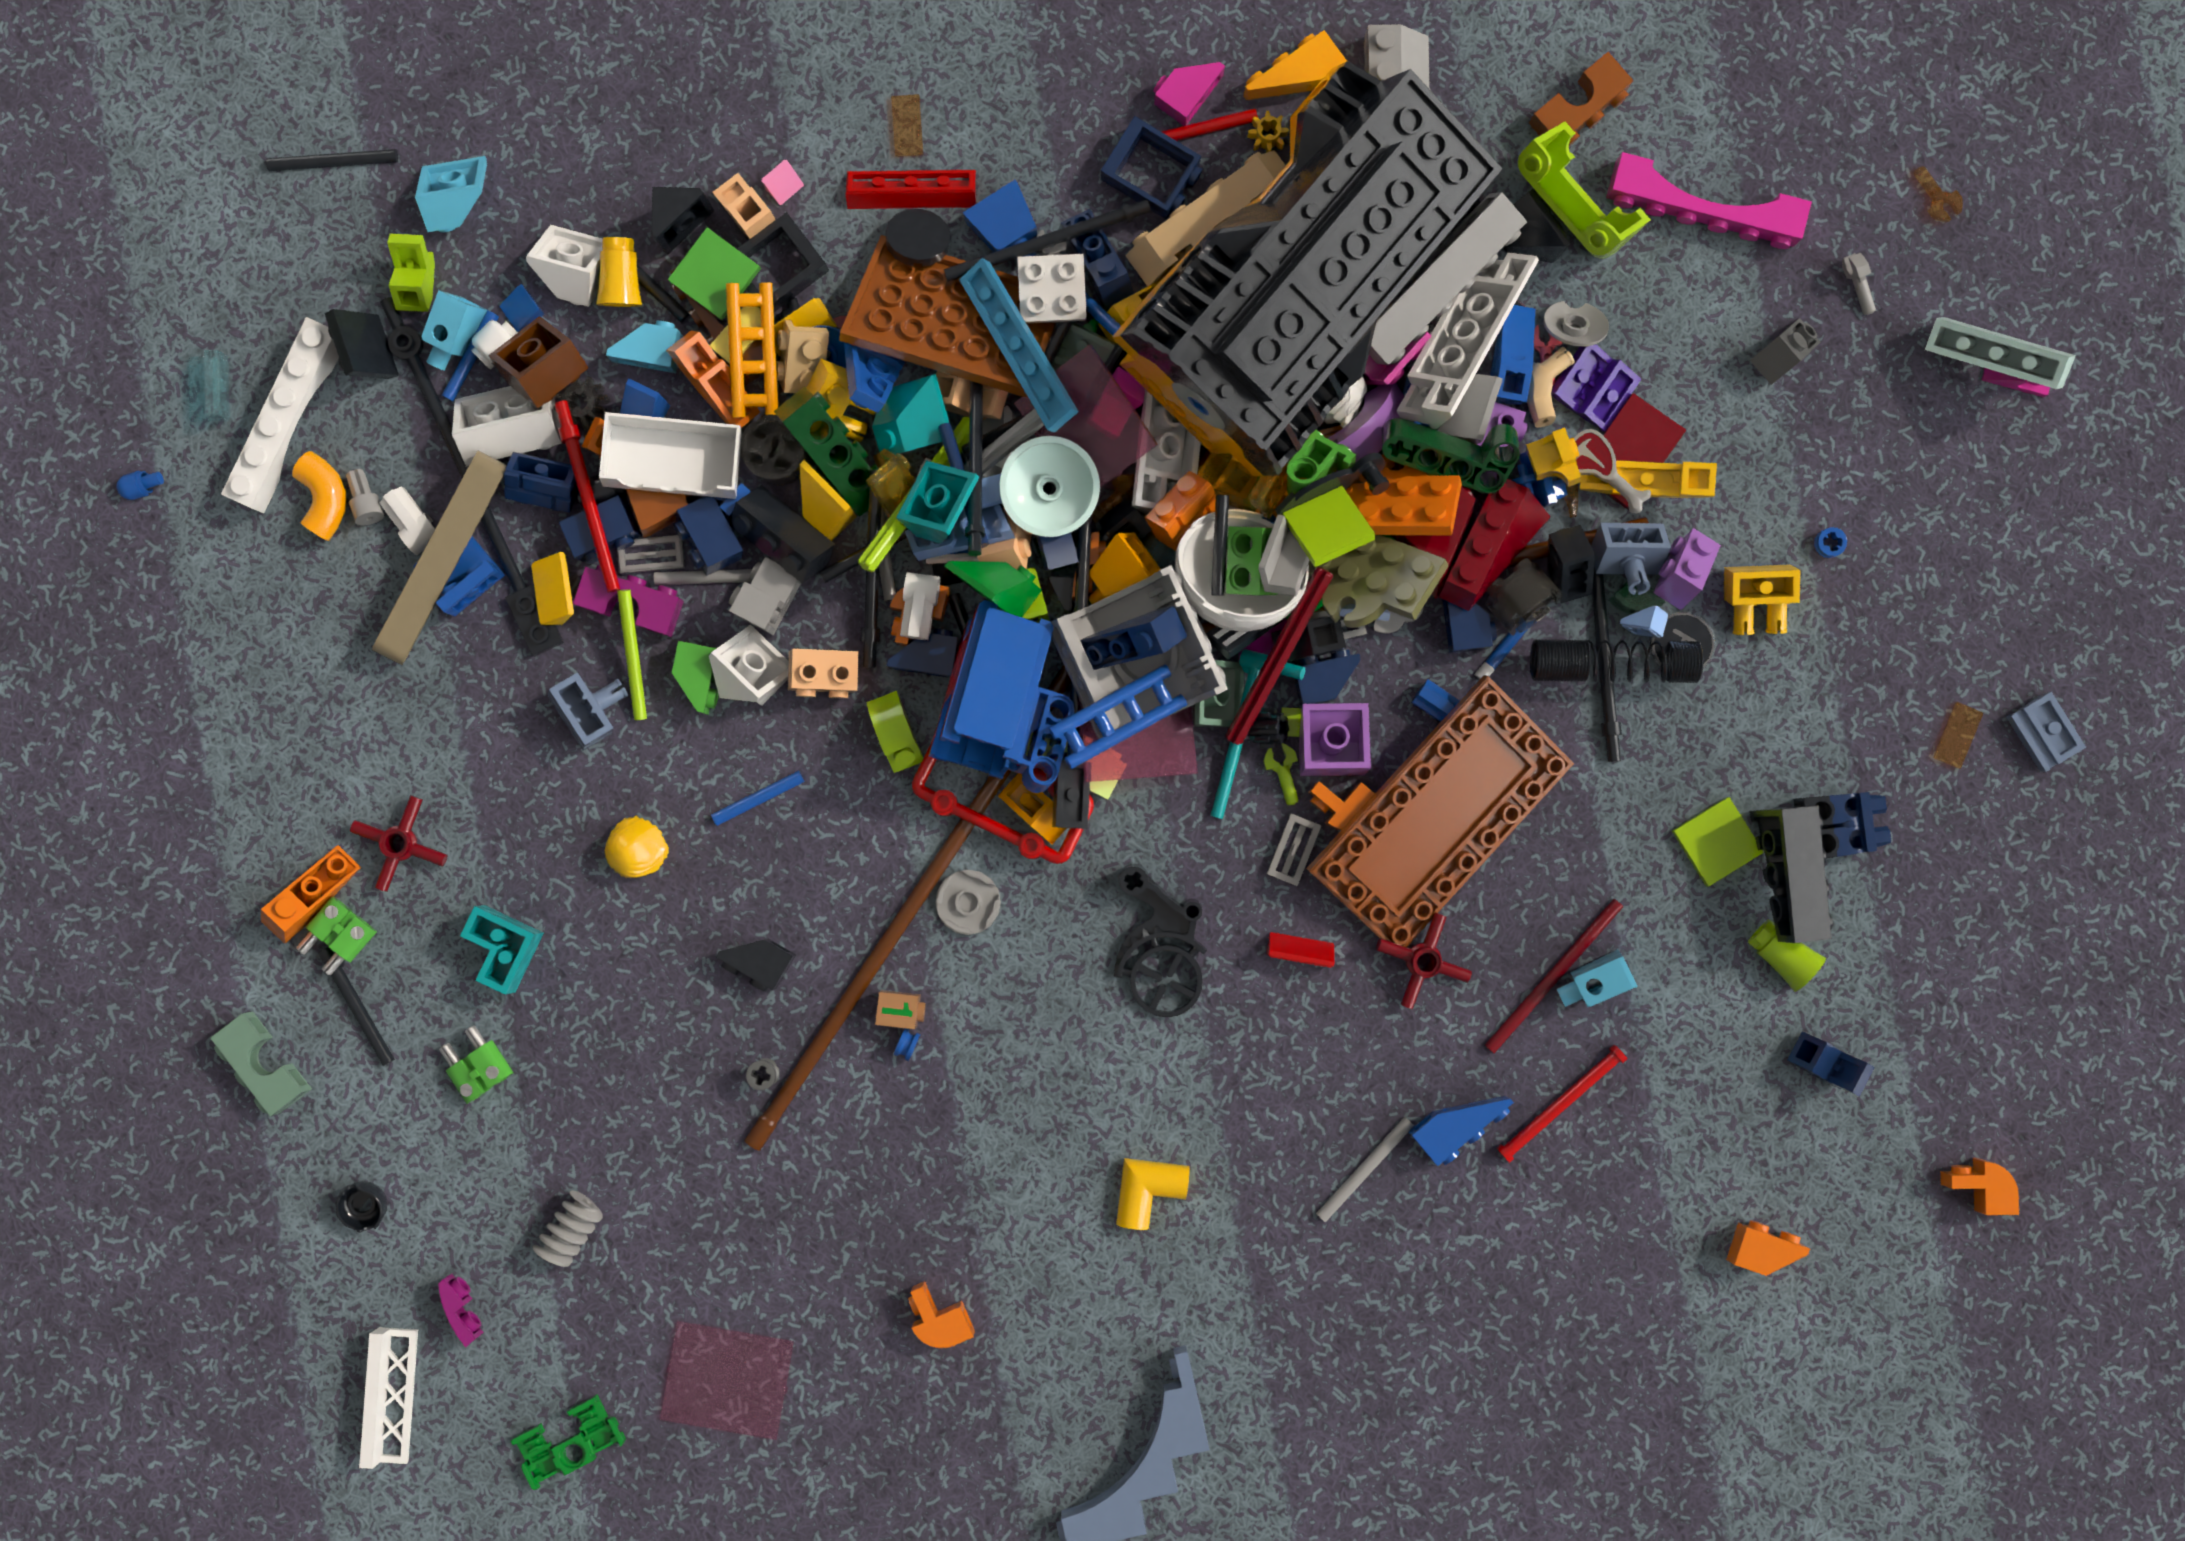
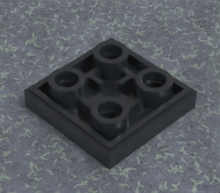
M332 309L325 313L328 333L334 341L339 356V365L346 376L390 379L399 375L378 314Z

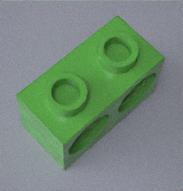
M1229 526L1227 569L1225 572L1227 594L1278 595V593L1264 591L1259 573V563L1272 528Z

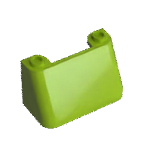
M1563 122L1529 143L1519 155L1518 168L1523 177L1587 251L1596 258L1605 259L1616 253L1651 219L1641 208L1633 213H1624L1619 207H1616L1607 216L1600 210L1565 169L1575 158L1569 152V142L1576 133L1566 122Z

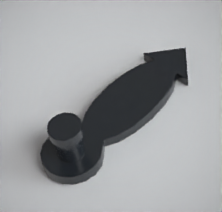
M1379 453L1368 454L1359 459L1352 468L1343 469L1324 476L1302 488L1296 494L1291 492L1274 510L1278 515H1283V512L1340 486H1343L1346 490L1353 483L1367 482L1372 494L1379 495L1387 490L1390 485L1387 478L1381 474L1386 464L1385 460Z

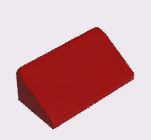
M1271 932L1269 935L1266 953L1269 957L1329 968L1334 967V943Z

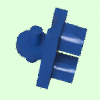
M1527 452L1520 454L1521 464L1517 466L1519 477L1511 481L1529 488L1544 508L1557 503L1558 499L1567 496L1566 486L1562 480L1552 481V477H1547L1537 481Z

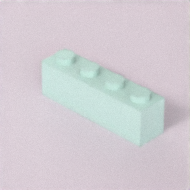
M1946 317L1936 318L1925 350L2054 389L2063 388L2076 356Z

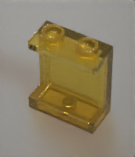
M1211 452L1204 465L1200 467L1197 475L1211 483L1216 492L1215 494L1229 495L1230 506L1262 514V517L1270 519L1274 509L1287 490V465L1289 461L1284 465L1283 471L1279 476H1253L1231 453L1215 454Z

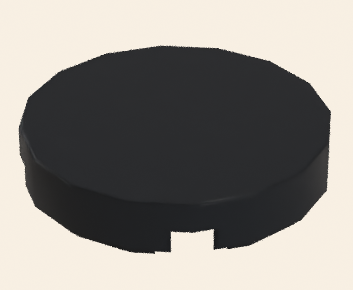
M908 209L895 214L888 222L885 233L887 250L895 259L910 266H913V263H922V266H930L941 261L948 253L951 237L949 227L945 221L935 213L923 209Z

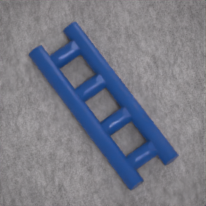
M1166 664L1049 727V732L1055 740L1064 735L1074 753L1065 757V761L1071 770L1187 706V701L1182 694L1172 698L1163 680L1170 677L1171 672ZM1151 687L1160 705L1143 714L1134 696ZM1122 703L1132 721L1114 730L1105 712ZM1094 719L1103 737L1085 746L1076 728Z

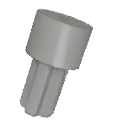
M355 469L347 472L346 477L353 496L349 501L355 523L364 526L382 520L384 512L379 504V497L377 494L371 493L364 471L362 469Z

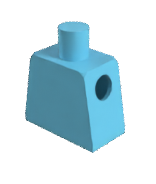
M438 290L421 336L423 341L433 345L426 362L436 368L445 370L452 355L463 357L487 309L461 296Z
M1617 949L1570 972L1574 981L1557 988V991L1565 1007L1584 999L1587 1007H1591L1637 987V984L1624 957ZM1590 979H1598L1602 983L1591 990L1586 989V983Z

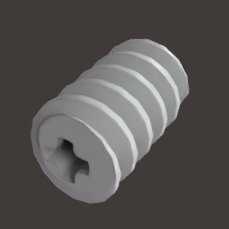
M574 1190L570 1191L569 1194L575 1202H562V1206L568 1212L566 1214L561 1212L554 1214L555 1218L560 1222L559 1225L547 1224V1228L552 1232V1235L549 1236L542 1233L539 1236L540 1240L545 1244L544 1247L539 1245L532 1246L534 1252L542 1259L562 1267L571 1265L573 1262L572 1256L580 1252L579 1245L587 1242V1234L595 1230L594 1223L600 1222L603 1218L602 1212L592 1200Z

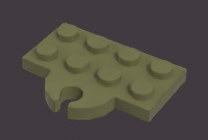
M1375 535V540L1317 566L1333 574V578L1322 596L1323 605L1331 619L1336 623L1340 619L1341 609L1345 605L1355 604L1354 610L1346 614L1343 620L1346 627L1350 628L1365 626L1377 620L1385 610L1415 620L1448 568V563L1445 558L1382 535ZM1309 561L1308 563V579H1310L1314 570L1317 568L1313 566L1311 561Z

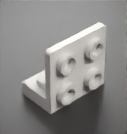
M1083 254L1018 257L1020 314L1026 323L1086 320Z

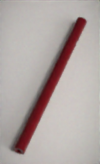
M1614 898L1484 1046L1492 1053H1496L1621 911L1623 905Z

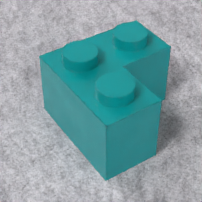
M486 905L474 906L460 936L490 950L475 981L506 995L517 991L544 933Z

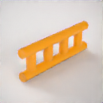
M726 283L733 418L746 417L745 407H765L766 417H776L777 415L774 411L778 408L772 283H759V293L739 294V283ZM740 307H760L761 327H741ZM762 340L763 360L743 361L742 341ZM744 374H764V394H745Z

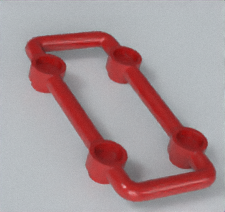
M930 744L913 778L912 790L920 799L931 803L935 813L940 816H950L953 814L1018 846L1020 853L1028 859L1041 857L1051 863L1062 864L1070 858L1084 829L1070 828L1059 851H1056L1046 846L1044 839L1036 833L1032 832L1024 835L958 803L956 795L949 790L944 789L936 792L926 787L925 783L937 759L928 756L931 748ZM1038 768L1033 769L1034 776L1038 780H1047L1044 771ZM1054 782L1048 788V792L1053 798ZM1090 794L1088 820L1094 808V801Z

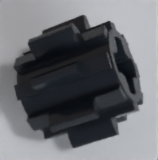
M1275 707L1261 708V712H1259L1248 732L1249 739L1253 740V743H1260V748H1275L1276 744H1281L1288 738L1287 735L1290 727L1288 726V717L1284 716V713H1277Z

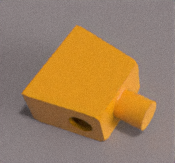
M1134 532L1117 533L1091 568L1089 575L1098 587L1089 596L1091 604L1130 587L1161 570Z

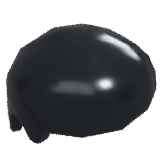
M359 1181L343 1188L336 1199V1216L344 1226L359 1233L372 1228L376 1229L387 1212V1197L382 1189L372 1182ZM370 1198L372 1201L371 1208L367 1211H359Z

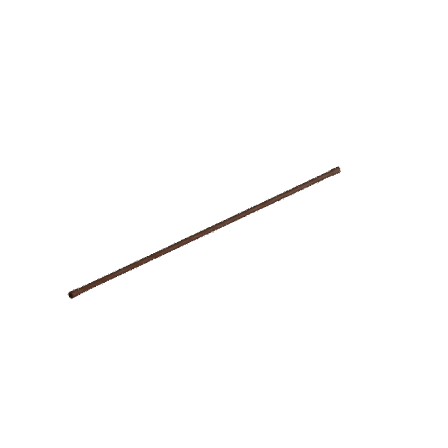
M1206 450L1198 462L1197 475L1206 480L1223 454H1212ZM1151 532L1143 545L1152 558H1154L1163 543ZM1064 664L1047 688L1048 690L1063 694L1071 683ZM1011 770L1006 771L1003 779L989 775L968 807L983 814L1011 773ZM960 818L764 1114L758 1118L744 1139V1142L750 1147L761 1151L775 1130L777 1122L975 825Z

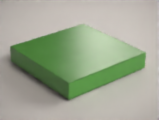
M707 227L668 278V281L723 321L727 315L726 283H739V294H742L761 268Z

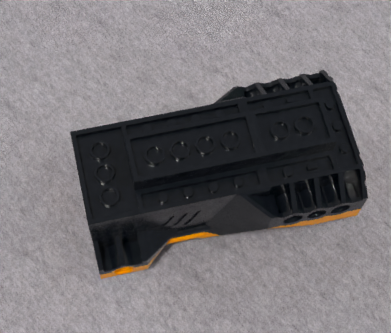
M1348 61L1332 68L1290 117V161L1259 198H1256L1208 232L1152 289L1112 336L1128 353L1120 362V365L1210 453H1231L1253 476H1279L1283 471L1284 465L1299 452L1310 434L1320 427L1331 409L1345 397L1349 387L1364 374L1379 315L1426 259L1480 204L1479 196L1500 173L1502 167L1411 69L1381 81Z

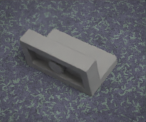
M1277 515L1259 563V573L1265 592L1297 596L1310 560L1291 531H1288L1285 516Z

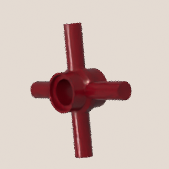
M410 795L399 825L390 827L386 831L357 820L353 821L350 832L378 842L381 852L386 856L375 885L376 889L388 892L399 861L407 860L411 856L442 867L445 865L448 855L418 844L417 838L411 830L423 799ZM397 835H401L405 842L404 848L400 852H397L393 846V841Z
M1434 912L1424 942L1415 944L1410 948L1382 938L1378 940L1376 951L1406 961V966L1412 974L1401 1002L1402 1006L1413 1009L1424 979L1433 977L1438 973L1465 983L1469 982L1472 971L1443 961L1439 950L1436 948L1447 916ZM1423 953H1429V964L1425 968H1418L1417 960L1419 956Z

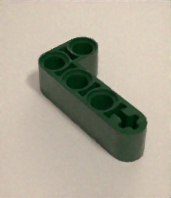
M1402 418L1390 419L1382 428V450L1385 457L1389 460L1431 475H1460L1462 486L1489 494L1499 491L1505 484L1520 456L1517 431L1508 424L1494 426L1487 434L1481 446Z

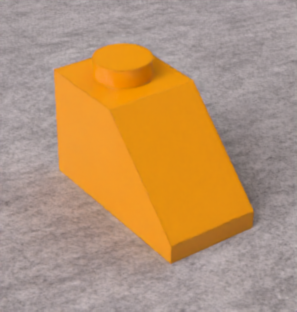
M1017 774L998 795L999 798L1052 845L1067 829L1052 827L1053 801L1043 792L1033 793L1027 790L1023 785L1022 775Z

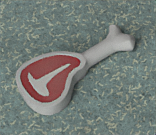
M1586 429L1578 433L1574 440L1580 455L1576 457L1580 474L1594 475L1601 481L1609 483L1627 500L1630 513H1640L1642 511V504L1650 498L1651 491L1634 489L1618 474L1613 448L1600 432L1594 429Z

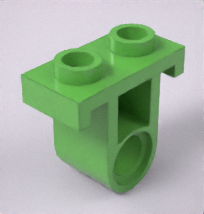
M1315 430L1287 465L1288 494L1291 492L1296 494L1310 483L1337 470L1352 468L1355 464L1356 454L1347 446L1336 444L1325 438L1321 432Z

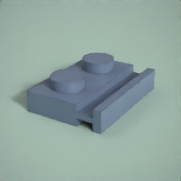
M2052 692L2044 693L2006 717L2040 772L2049 771L2053 766L2062 763L2086 748Z

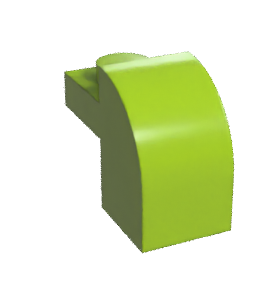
M390 234L387 244L394 264V271L389 282V289L395 309L428 312L433 299L435 269L433 252H427L423 235Z
M895 691L866 702L884 755L887 756L893 772L896 773L921 763L923 755L911 729L907 713L898 692Z

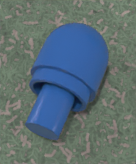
M135 471L120 477L116 488L121 497L127 500H135L148 496L149 493L153 492V489H146L163 484L164 479L160 472L148 474L145 471Z

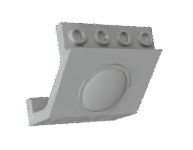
M1172 566L1161 569L1148 578L1088 607L1051 622L1054 626L1052 633L1053 642L1084 708L1164 664L1168 666L1171 672V676L1163 680L1171 697L1174 698L1182 694L1187 701V706L1176 712L1228 690L1225 684V674L1212 656L1211 643L1207 636L1202 634L1197 623L1196 610L1188 603L1183 592L1182 579L1174 572ZM1175 606L1188 637L1163 654L1093 670L1080 641L1082 638L1146 613ZM1151 687L1134 696L1143 714L1160 705ZM1122 703L1105 712L1114 730L1132 721ZM1094 719L1090 720L1097 738L1100 739L1103 737Z

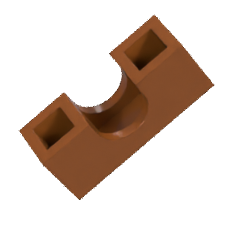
M1607 52L1585 70L1578 80V84L1586 92V104L1581 106L1569 104L1558 93L1534 113L1529 124L1540 136L1566 122L1576 133L1570 139V147L1580 137L1577 133L1585 125L1589 129L1594 127L1605 116L1602 112L1610 104L1613 108H1616L1629 96L1627 90L1634 80L1615 58Z

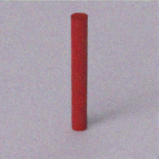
M1254 108L1161 132L1176 141L1249 124L1252 123L1254 116L1257 118L1258 116Z

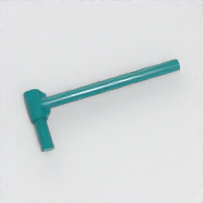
M1244 649L1241 653L1239 663L1243 671L1248 673L1239 709L1268 655ZM1286 662L1280 674L1302 680L1305 675V667ZM1230 742L1210 816L1220 819L1224 817L1243 743L1237 745Z

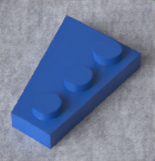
M844 342L849 399L861 408H868L879 413L885 405L905 361Z

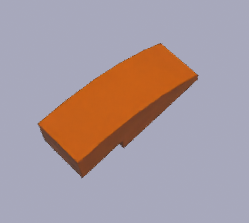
M691 330L666 350L691 384L726 424L740 425L742 428L760 413L757 407H745L746 417L733 418L730 368L723 359L717 357L700 332Z

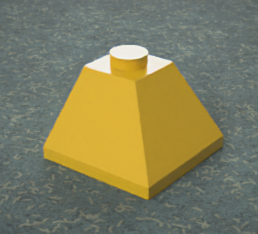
M803 460L799 464L803 517L814 528L833 541L857 516L849 504Z

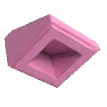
M783 160L762 178L765 189L779 205H782L804 186L787 160Z

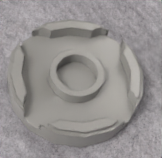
M963 870L955 872L943 881L937 891L935 903L938 915L946 927L955 933L971 935L980 933L993 924L999 915L1001 899L999 889L991 878L979 871Z

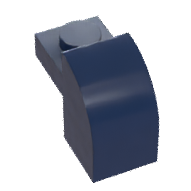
M1803 1031L1787 1061L1826 1083L1860 1097L1875 1069L1869 1063L1846 1054L1828 1042Z

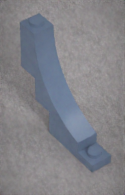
M1186 1345L1173 1348L1175 1357L1170 1358L1169 1363L1173 1379L1180 1377V1381L1163 1384L1162 1403L1158 1420L1144 1451L1130 1470L1108 1490L1087 1502L1061 1511V1521L1056 1522L1060 1541H1119L1147 1534L1141 1501L1178 1492L1172 1459L1210 1450Z

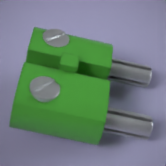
M332 896L306 925L310 932L296 949L301 954H306L318 939L325 942L335 954L322 967V970L326 974L332 975L344 960L351 963L377 931L353 913L340 900Z
M471 1026L465 1031L476 1050L464 1059H459L450 1043L444 1044L439 1049L450 1065V1068L445 1072L466 1104L474 1101L492 1087L514 1074L494 1041L491 1040L486 1043L476 1026Z

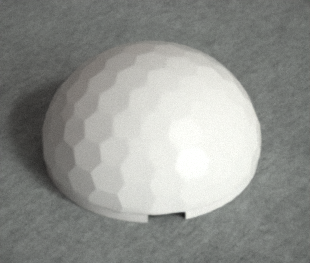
M1241 509L1228 510V528L1229 526L1273 528L1274 524L1262 519L1263 515ZM1215 512L1204 515L1193 522L1178 544L1175 557V572L1182 579L1183 592L1188 603L1195 608L1196 613L1200 617L1220 628L1247 632L1274 625L1295 609L1306 589L1309 575L1308 566L1297 596L1285 594L1261 596L1227 594L1226 582L1224 596L1211 595ZM1226 552V569H1227V552Z

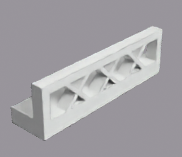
M379 1327L369 1333L359 1468L373 1469L380 1462L408 1463L418 1330ZM391 1336L409 1337L408 1352L400 1359L390 1349ZM408 1357L407 1367H406V1366L402 1363V1361H404V1360ZM391 1358L394 1361V1364L389 1368V1362ZM397 1366L406 1375V1385L398 1392L388 1382L389 1373ZM387 1391L392 1395V1397L388 1401ZM403 1391H405V1400L400 1396ZM394 1399L404 1409L403 1418L396 1425L386 1416V1406ZM403 1423L401 1434L397 1428ZM385 1424H386V1426H387L390 1430H389L387 1433L384 1434V1428H385ZM391 1433L401 1442L400 1455L383 1454V1441Z

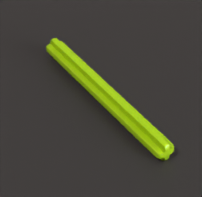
M967 416L963 417L953 430L960 454L962 453L961 447L969 442V417ZM942 445L930 462L950 467L944 445ZM910 490L859 557L858 563L865 571L867 570L872 573L877 569L907 528L896 517Z

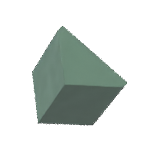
M1215 660L1216 664L1222 668L1225 674V684L1228 690L1193 705V727H1230L1239 710L1244 691V671L1239 662Z

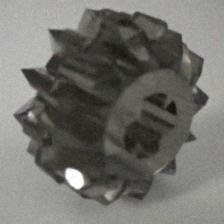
M589 376L584 379L583 383L581 378H578L573 382L572 386L568 384L564 387V393L558 392L554 396L560 401L566 400L568 402L573 423L578 425V429L582 426L586 432L590 429V421H593L599 414L605 416V412H609L607 408L601 406L610 402V398L607 395H603L605 387L601 383L594 385V379ZM580 398L587 404L583 409L576 403Z

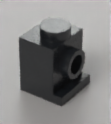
M1127 493L1121 496L1123 500L1098 520L1102 527L1099 533L1108 545L1117 533L1134 532L1139 540H1141L1152 531V528L1145 519L1147 515L1132 506L1133 499Z

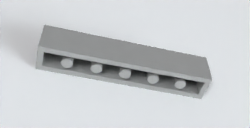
M1503 192L1489 193L1426 259L1379 315L1369 355L1377 364L1389 365L1398 362L1406 353L1404 348L1412 340H1418L1429 330L1428 324L1434 317H1440L1446 313L1452 306L1451 300L1458 293L1465 292L1474 284L1475 279L1473 277L1481 269L1485 270L1497 260L1498 251L1504 245L1512 244L1521 235L1520 229L1527 221Z

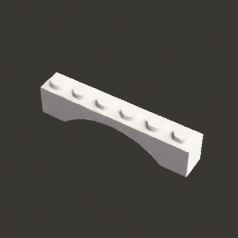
M308 317L305 318L221 493L222 495L261 513L265 512L280 481L284 457L295 427L308 402L326 377L333 371L339 358L334 341L328 333L327 326Z

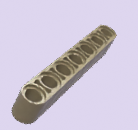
M479 450L477 451L377 637L372 651L400 665L404 664L436 601L439 599L441 592L501 483L507 465Z

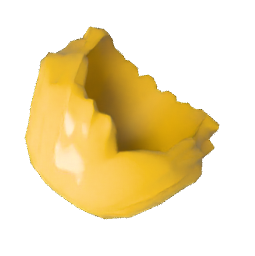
M637 815L628 819L624 818L621 822L617 823L611 831L605 847V857L610 868L625 878H638L656 872L667 858V854H669V847L658 827L652 825L649 820L639 818Z

